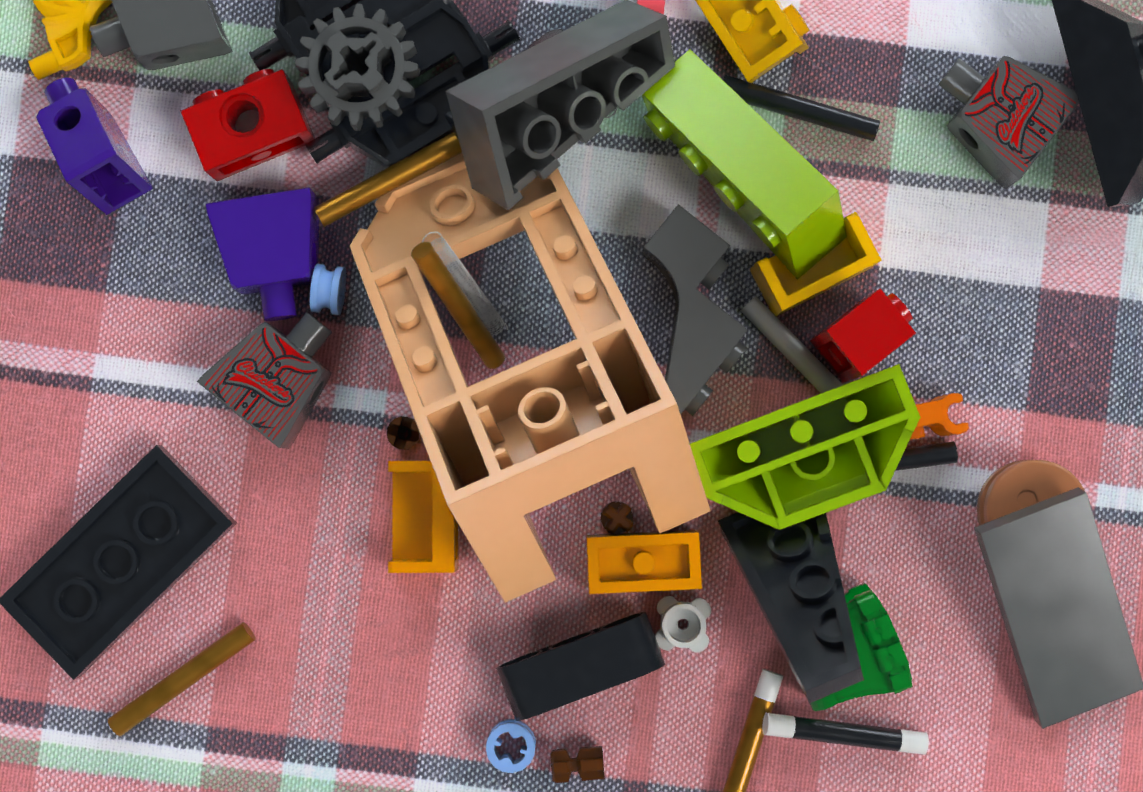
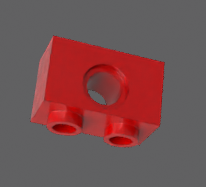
M273 69L254 72L243 80L244 85L225 93L221 89L205 92L194 98L193 106L180 110L204 171L216 181L305 146V143L315 139L294 85L283 69L274 72ZM248 110L259 111V121L254 129L245 133L236 131V121L243 112Z
M881 288L856 303L813 337L810 342L844 383L863 376L915 335L916 332L909 324L913 317L906 305L895 294L890 293L886 296Z

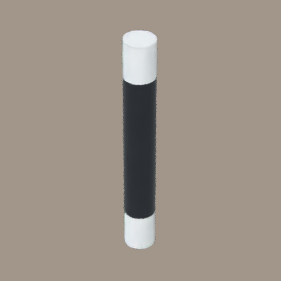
M765 713L762 724L763 734L767 736L922 755L927 753L929 746V737L926 732Z

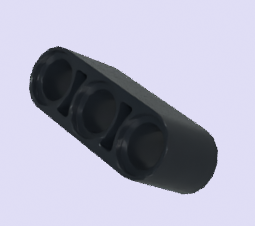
M640 612L520 656L498 666L496 669L516 721H520L644 676L663 667L665 661L647 613Z

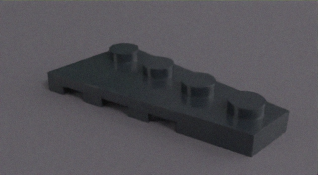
M739 512L718 520L722 535L809 704L863 681L864 678L826 513L781 530Z

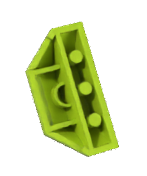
M900 364L700 439L690 443L707 499L781 530L886 491L912 433L918 424L920 415Z

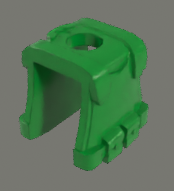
M866 583L848 589V592L845 594L864 680L810 703L813 711L825 710L838 703L858 697L892 692L897 694L913 687L909 662L891 619L878 597Z

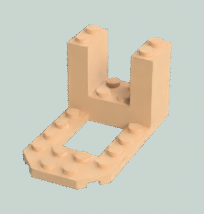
M461 153L379 197L375 203L378 210L367 230L359 229L350 244V249L447 506L506 603L556 580L529 513L629 469L659 534L706 514L711 510L677 402L558 168L544 180L537 176L520 191L523 198L510 210H506L472 189L464 157ZM525 231L576 339L468 386L424 281V274L412 258L411 252L415 246L422 243L424 237L423 242L431 243L435 239L441 238L442 235L456 256L461 259Z

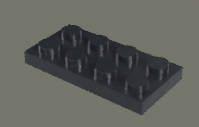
M156 445L0 597V604L60 667L75 680L80 678L237 522L162 445Z

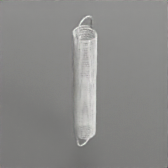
M441 235V238L438 239H442L439 240L441 241L440 243L445 244H441L444 246H442L443 248L437 254L440 255L446 251L445 253L449 257L444 261L446 262L447 269L455 264L454 266L456 267L451 270L454 273L453 275H455L454 277H456L455 279H457L455 281L460 285L459 287H461L464 294L468 293L467 299L472 298L473 303L471 305L474 309L477 307L478 310L476 312L482 318L481 320H483L482 322H484L486 328H492L490 327L492 325L489 324L499 319L502 327L504 324V327L506 325L508 330L507 324L504 323L491 302Z

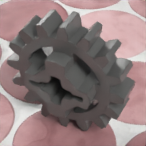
M356 4L353 17L349 18L345 17L339 7L333 8L334 23L328 26L324 21L317 18L313 23L319 33L318 37L313 39L302 36L300 40L304 49L309 53V57L295 59V65L300 72L309 74V76L299 81L298 85L304 94L316 93L309 103L316 113H320L330 107L328 119L331 124L338 126L343 118L348 116L354 131H360L363 118L370 117L377 128L382 127V112L388 109L392 114L399 117L402 111L397 99L400 96L413 99L416 94L414 88L406 81L407 78L420 76L418 64L406 61L417 54L414 42H400L406 34L404 25L400 21L387 28L388 17L385 10L379 9L372 19H369L362 4ZM352 34H368L365 38L346 37ZM327 52L332 55L331 69L324 74L326 79L323 81L322 65ZM394 54L395 70L392 80L388 84L384 79V67L391 62L390 56ZM356 60L361 65L366 64L369 70L361 76L356 71L351 72L348 66ZM352 96L371 98V100L365 102H348Z

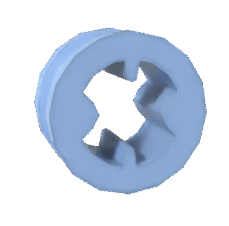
M316 264L310 287L311 312L319 313L322 308H329L332 315H340L346 292V268L337 266L334 271H328L324 264Z
M507 719L499 722L492 728L487 739L486 753L488 760L496 769L502 772L515 773L522 771L531 763L535 755L536 739L534 732L522 721ZM509 732L513 739L522 736L527 746L522 745L520 748V753L524 755L515 760L510 753L500 755L497 752L496 746H501L502 739L499 738L501 734Z

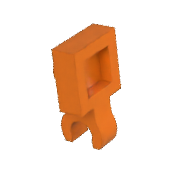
M958 393L937 396L926 403L915 404L920 419L910 440L925 437L923 426H928L939 436L965 433L969 429L968 423L954 424L948 417L949 406L962 402L963 396Z

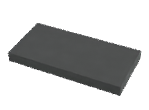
M1077 487L974 527L1034 719L1042 729L1143 690V681L1087 492Z

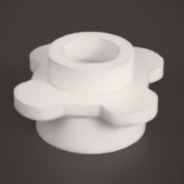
M673 596L663 597L657 604V611L661 615L660 630L656 632L655 637L659 647L666 651L671 650L675 646L690 648L695 653L705 650L709 644V637L705 633L706 619L711 614L709 603L702 598H695L692 602L677 601ZM686 619L688 627L680 629L678 627L679 620Z

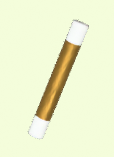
M762 669L723 792H746L764 738L762 730L763 718L765 713H772L783 680V676L778 673Z

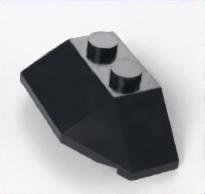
M1051 0L1107 207L1139 203L1143 198V21L1099 0Z

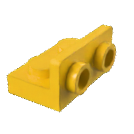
M695 0L749 83L754 82L794 53L801 54L809 48L802 36L809 32L810 29L793 4L783 8L779 0Z

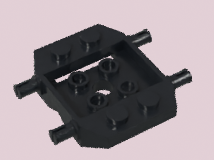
M276 0L275 25L277 29L273 32L277 37L254 51H250L249 55L259 71L269 68L287 56L290 58L295 56L296 59L309 57V53L304 49L300 40L302 36L313 39L318 37L319 33L313 21L318 18L328 26L334 23L333 8L336 7L341 9L346 18L353 17L356 4L363 5L369 19H372L379 9L385 10L388 17L387 28L399 21L404 25L406 34L400 42L413 41L417 50V54L406 61L417 63L420 75L455 55L458 62L414 88L416 94L413 99L402 96L397 99L402 111L399 117L392 114L388 109L382 112V127L377 128L372 119L367 117L363 118L360 131H354L349 117L345 116L338 126L331 124L332 129L309 143H305L317 164L341 148L351 146L352 149L388 168L453 133L444 116L450 110L445 91L490 69L489 61L494 59L493 56L513 43L520 41V37L516 29H513V25L509 20L483 37L479 32L475 34L453 0ZM352 34L346 37L365 38L368 34ZM327 52L322 65L323 81L326 79L324 74L331 69L332 55ZM394 54L390 56L391 62L384 67V79L388 84H390L394 75ZM356 60L348 66L351 72L356 71L361 76L369 70L366 64L361 65ZM407 78L406 81L409 83L415 78ZM352 96L348 102H365L371 100V98Z

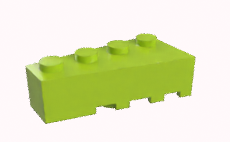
M691 49L675 61L674 68L642 94L648 111L643 118L653 133L662 141H666L669 138L679 149L678 153L688 168L697 176L703 175L724 204L733 212H737L797 280L847 237L839 190Z

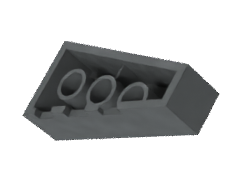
M624 0L446 90L472 189L504 209L510 210L523 198L520 191L537 176L543 180L560 166L557 159L579 140L586 144L601 131L600 125L603 119L616 108L624 111L674 68L675 62L667 16L632 1Z

